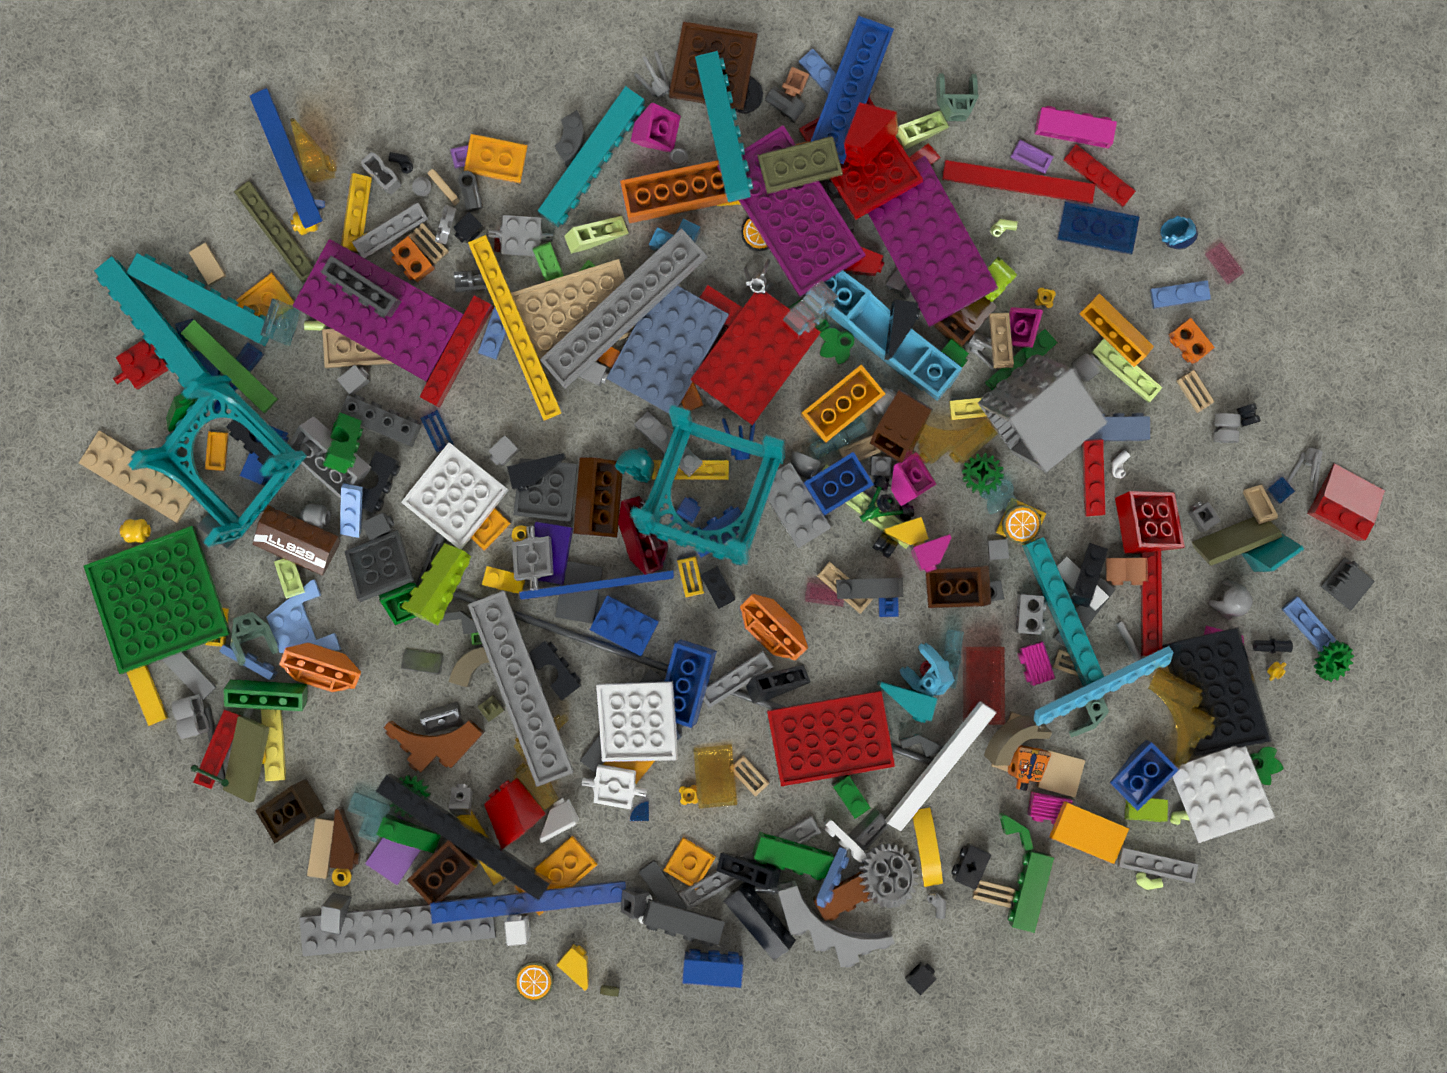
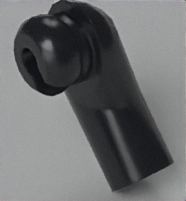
M389 153V162L399 163L403 173L408 174L413 171V164L407 155Z

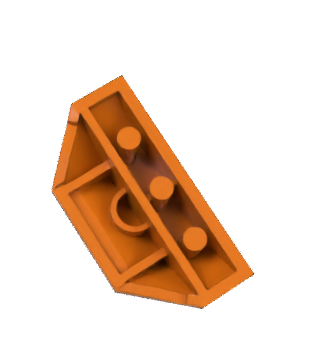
M752 594L740 606L745 628L772 655L796 660L808 649L801 625L774 599Z
M312 643L286 647L279 664L295 681L330 692L349 688L355 689L361 671L346 654Z

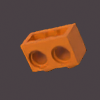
M409 236L391 249V252L394 254L392 259L398 266L401 264L406 269L404 274L410 281L414 279L418 283L435 269ZM409 249L410 254L403 258L401 256L402 251ZM416 264L422 265L419 272H413Z
M1192 318L1187 319L1168 334L1171 337L1169 339L1171 344L1176 348L1179 347L1183 352L1181 354L1183 359L1188 363L1191 362V364L1198 362L1215 348ZM1181 330L1187 333V339H1183L1180 336ZM1193 345L1199 348V354L1193 352Z

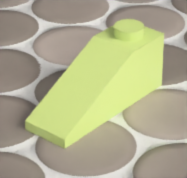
M937 111L898 126V134L895 137L903 149L906 150L947 129L949 126L941 111Z
M618 216L573 227L564 237L572 254L627 235L628 230L623 217Z

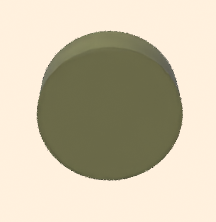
M602 985L600 988V994L619 996L620 989L618 987Z

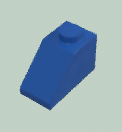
M685 497L675 511L685 523L691 525L701 507L698 506L696 500Z

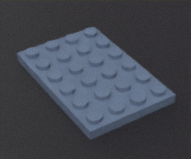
M676 286L636 323L606 379L669 413L671 405L680 406L692 384L690 379L704 362L729 314L683 288Z

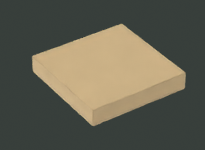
M1047 750L1051 753V757L1037 787L1076 797L1085 760Z

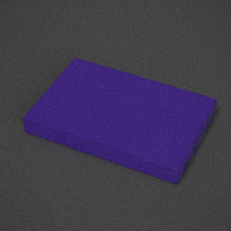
M535 522V537L549 536L551 538L553 575L538 578V581L564 585L573 528Z

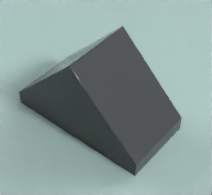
M332 893L325 901L321 910L322 932L340 935L351 902V896Z

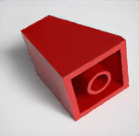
M859 102L844 142L848 163L853 166L866 167L898 134L896 111Z
M518 778L512 782L509 780L504 782L499 787L501 790H494L488 795L490 799L484 803L502 850L523 835L546 814Z

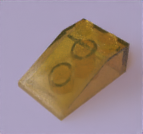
M290 118L304 175L313 183L336 178L334 172L337 171L334 160H331L330 156L326 155L294 118Z
M732 744L694 748L698 808L737 805L738 797Z

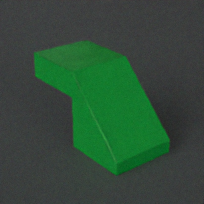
M999 813L1003 833L1008 835L1019 832L1022 848L1025 850L1033 849L1029 829L1006 814Z

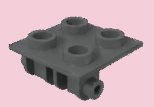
M1344 557L1321 587L1351 611L1375 581L1358 568L1359 564L1357 562H1351Z

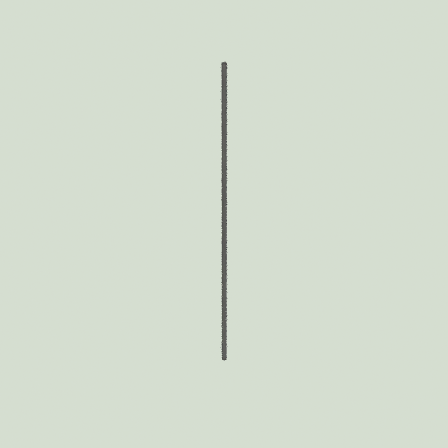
M455 590L453 597L469 603L481 600L478 597ZM513 610L517 620L664 672L668 670L669 665L645 656H639L631 651ZM709 679L708 685L714 681ZM737 690L731 694L732 696L752 702L747 692ZM769 700L755 703L769 709L786 707ZM891 744L892 752L929 765L934 759Z

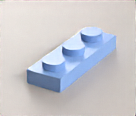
M345 483L341 487L340 534L357 538L361 535L363 487Z

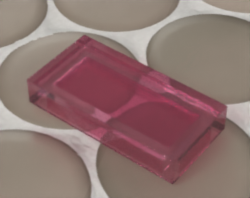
M1222 242L1205 254L1227 285L1244 273Z
M807 583L805 602L843 607L844 600L837 599V594L827 585Z

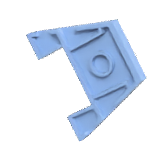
M315 579L304 586L305 593L290 597L266 617L276 640L279 653H284L286 647L304 643H312L334 651L341 650L335 633L316 640L303 602L321 596Z

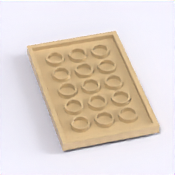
M619 259L511 293L539 360L625 281ZM635 325L629 331H627L619 340L628 338L632 330L634 329Z

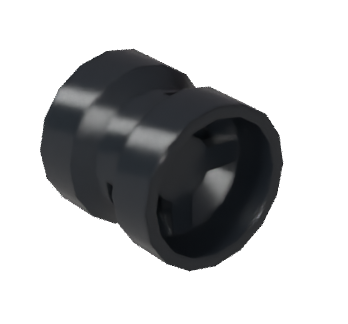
M1256 403L1237 408L1238 415H1241L1243 418L1240 421L1242 427L1261 421L1260 416L1255 414L1257 410Z
M882 532L872 548L876 551H881L883 556L888 559L899 543L895 540H890L888 535Z

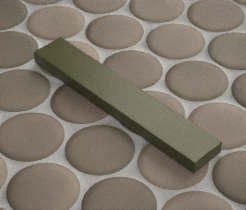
M247 181L235 190L234 193L302 283L306 282L314 267L253 184Z

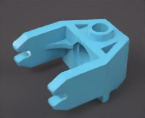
M921 643L918 646L919 651L930 662L931 668L922 679L908 666L906 668L902 667L899 670L900 674L916 691L929 696L944 694L955 681L949 669V662L945 661L932 646L927 643L924 645Z

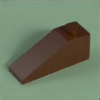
M338 807L335 809L329 868L353 870L356 865H359L361 854L358 853V846L343 807Z

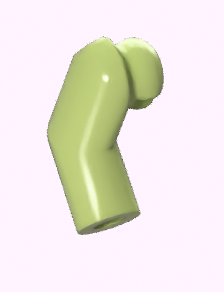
M1000 219L991 227L990 232L994 237H999L1006 229L1016 231L1018 222Z
M318 320L304 321L305 330H322L327 326Z
M1186 810L1174 811L1170 815V822L1176 825L1181 823V819L1190 821Z
M1145 872L1136 874L1137 884L1146 890L1163 887L1161 878L1149 879L1146 877Z

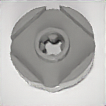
M445 205L442 214L445 217H441L438 227L440 231H437L435 242L446 245L456 208Z

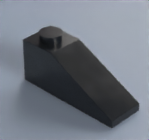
M897 299L891 302L885 360H889L894 356L916 320L919 319L920 308H917L918 302Z
M561 453L507 466L512 489L518 490V493L528 491L530 486H534L564 461L566 455Z
M804 665L755 676L750 680L746 688L754 704L775 698L809 684L811 681Z
M723 852L720 855L716 870L719 873L765 890L777 888L781 869L775 866L761 864L755 860Z

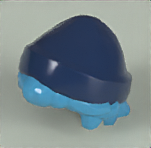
M1176 216L1173 219L1170 218L1160 229L1162 242L1168 247L1177 250L1188 248L1198 237V230L1190 218Z

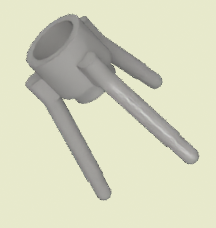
M655 51L654 54L662 79L657 77L645 56L643 60L654 78V81L651 83L653 87L639 74L635 73V77L650 91L652 96L656 95L657 98H661L669 93L671 85L666 78L659 54Z
M769 258L761 274H755L752 279L747 267H744L747 279L746 285L750 286L751 290L756 293L761 292L764 294L767 289L773 286L772 282L766 285L765 274L771 261Z
M975 332L968 344L972 348L970 352L976 354L983 362L997 372L998 369L993 368V364L978 351H982L984 347L992 349L991 344L987 343V341L991 342V337Z
M1307 448L1306 453L1302 452L1286 483H1290L1305 460V464L1312 467L1310 480L1314 479L1313 497H1316L1323 452L1314 448Z

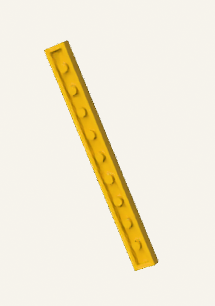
M484 235L468 242L543 420L546 421L562 414L488 237Z

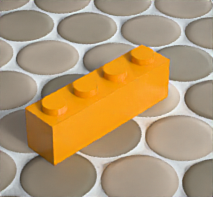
M1100 293L1079 313L1133 367L1140 363L1154 347Z

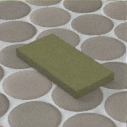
M833 136L757 155L767 194L843 174Z
M1254 516L1192 541V545L1202 558L1212 566L1282 537V534L1271 521L1258 524Z
M238 716L225 777L229 781V785L223 787V790L249 803L255 800L269 727L244 716Z

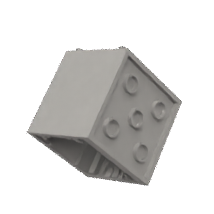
M1036 354L1028 358L1027 363L1022 367L1015 369L1006 380L1000 381L994 390L984 394L978 404L1010 451L1020 459L1047 473L1103 427L1107 421L1101 414L1104 412L1103 408L1100 405H1095L1076 376L1079 372L1074 366L1070 368L1050 360L1046 355L1043 357Z

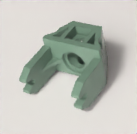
M938 74L936 78L937 104L946 121H966L971 114L979 97L976 74H971V77H969V94H945L944 74Z
M253 612L233 619L230 646L240 666L246 662L240 643L264 636L272 654L278 653L277 650H279L269 625Z
M1103 697L1097 700L1093 699L1085 705L1090 718L1086 724L1070 730L1069 734L1071 737L1095 729L1105 718L1109 710ZM1094 704H1099L1097 708H1093Z

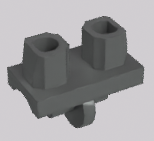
M480 270L454 272L456 292L487 289Z

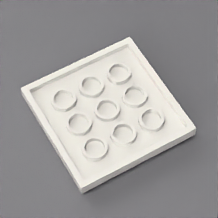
M448 443L401 503L453 545L462 550L509 489L455 446Z
M673 681L596 685L602 762L678 759Z
M1234 746L1176 766L1179 771L1173 776L1198 843L1275 818L1247 747L1237 748Z

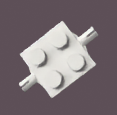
M599 764L595 779L583 778L582 786L593 787L594 803L631 809L635 795L644 797L647 795V789L636 787L635 770Z

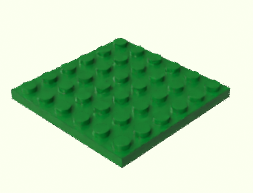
M194 526L184 528L83 566L119 674H125L231 634Z

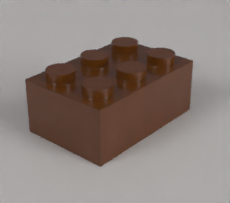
M989 566L937 568L926 573L928 608L979 607L991 604Z
M448 840L407 881L430 905L433 902H441L479 863L470 854Z

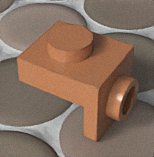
M792 67L786 82L782 85L783 90L791 97L796 95L801 97L810 75Z

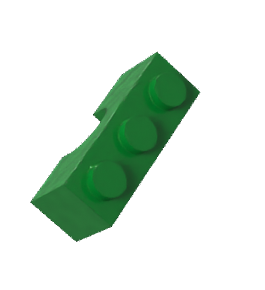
M343 413L338 414L330 438L334 440H332L326 451L323 466L346 474L349 467L352 468L354 466L356 457L353 455L356 454L360 443L357 440L360 439L363 429H360L361 420Z

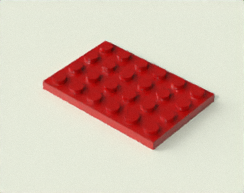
M869 97L866 104L875 106ZM820 117L799 128L806 142H811ZM896 137L866 167L853 166L845 159L844 164L840 163L843 174L829 178L855 220L923 182L922 176Z
M754 292L690 381L753 426L821 332L767 292L764 294Z
M881 690L767 710L781 787L895 767Z

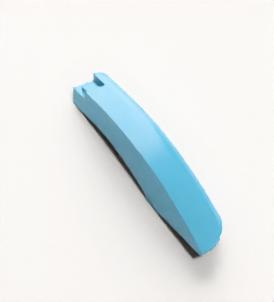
M846 272L838 273L806 293L811 300L846 331L850 332L901 376L921 391L924 390L935 400L938 401L961 373L962 367L935 348L912 328L894 356L889 360H885L890 309L878 300L871 291Z

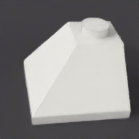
M561 798L553 803L554 807L549 811L540 837L541 843L573 827L579 821V817L569 799L564 801Z

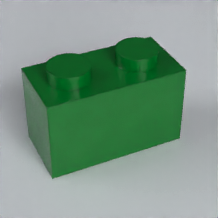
M849 775L843 776L832 784L854 819L871 809Z

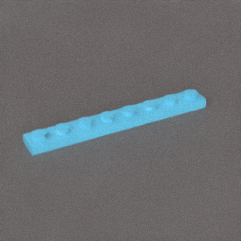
M1168 646L1035 710V723L1037 726L1048 724L1054 718L1060 715L1065 716L1071 710L1077 707L1081 708L1093 699H1100L1104 694L1110 691L1114 692L1126 683H1133L1137 678L1143 675L1147 676L1159 667L1164 668L1168 666L1171 662L1173 651Z

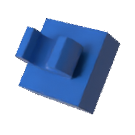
M898 597L878 598L879 617H899Z

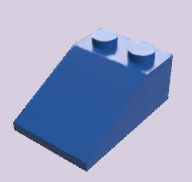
M1145 740L1130 755L1109 783L1138 811L1179 769L1152 742Z

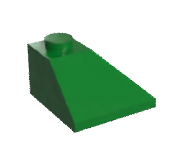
M410 582L379 595V600L394 625L417 617L401 607L404 602H409L412 595L410 593L414 587L418 588L415 583Z

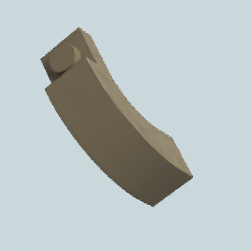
M484 647L474 649L462 656L455 664L449 682L469 687L475 670L483 663H490Z
M1029 715L1014 718L1004 724L993 735L984 756L994 766H1010L1015 751L1022 743L1030 739H1050L1052 731L1046 727V724L1037 726Z

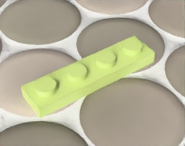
M1104 338L1091 352L1101 363L1148 403L1162 389L1157 382L1137 365L1133 367Z

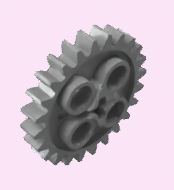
M890 844L878 845L875 848H871V852L866 853L867 858L861 860L865 866L859 867L863 871V874H860L859 877L864 879L860 885L866 886L863 893L869 892L867 898H874L873 904L880 903V907L887 906V908H893V906L900 907V904H906V900L912 898L910 893L916 892L912 886L918 885L914 881V878H917L918 875L913 873L917 867L911 866L914 859L908 860L909 853L903 854L904 848L897 849V845L891 846ZM877 865L879 867V873L876 870Z

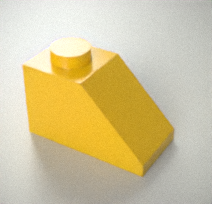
M922 517L883 529L885 534L907 545L913 544L914 547L924 544V540L929 539Z
M486 566L482 585L518 594L523 591L525 580L516 581L514 579V572Z
M573 944L559 959L557 966L586 991L589 986L588 956L585 955L587 952L580 945L576 947Z

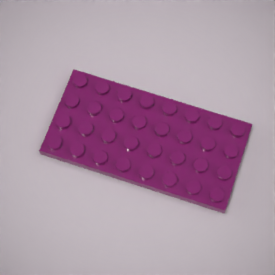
M784 125L744 149L745 154L742 155V159L747 160L749 172H746V177H751L753 189H750L751 197L738 201L798 296L801 297L858 262L866 254L819 181L767 194L757 155L796 145Z
M923 156L913 162L922 176L923 182L874 209L868 215L914 300L918 302V307L930 327L997 290L998 286L926 156Z
M331 239L326 243L293 304V307L426 382L429 380L464 315ZM330 256L337 258L401 300L402 302L393 316L385 315L384 318L374 312L376 308L371 305L366 307L358 301L359 297L356 295L350 296L343 292V287L338 283L333 285L325 280L327 276L322 274L321 271Z

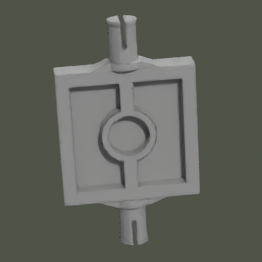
M502 215L500 229H488V233L495 234H487L488 238H499L501 244L500 254L535 256L532 248L539 246L542 241L553 242V238H547L553 237V233H542L541 217Z
M530 526L526 528L527 538L512 543L514 579L516 581L530 580V590L535 591L538 590V578L553 575L552 544L549 536L535 537V527Z

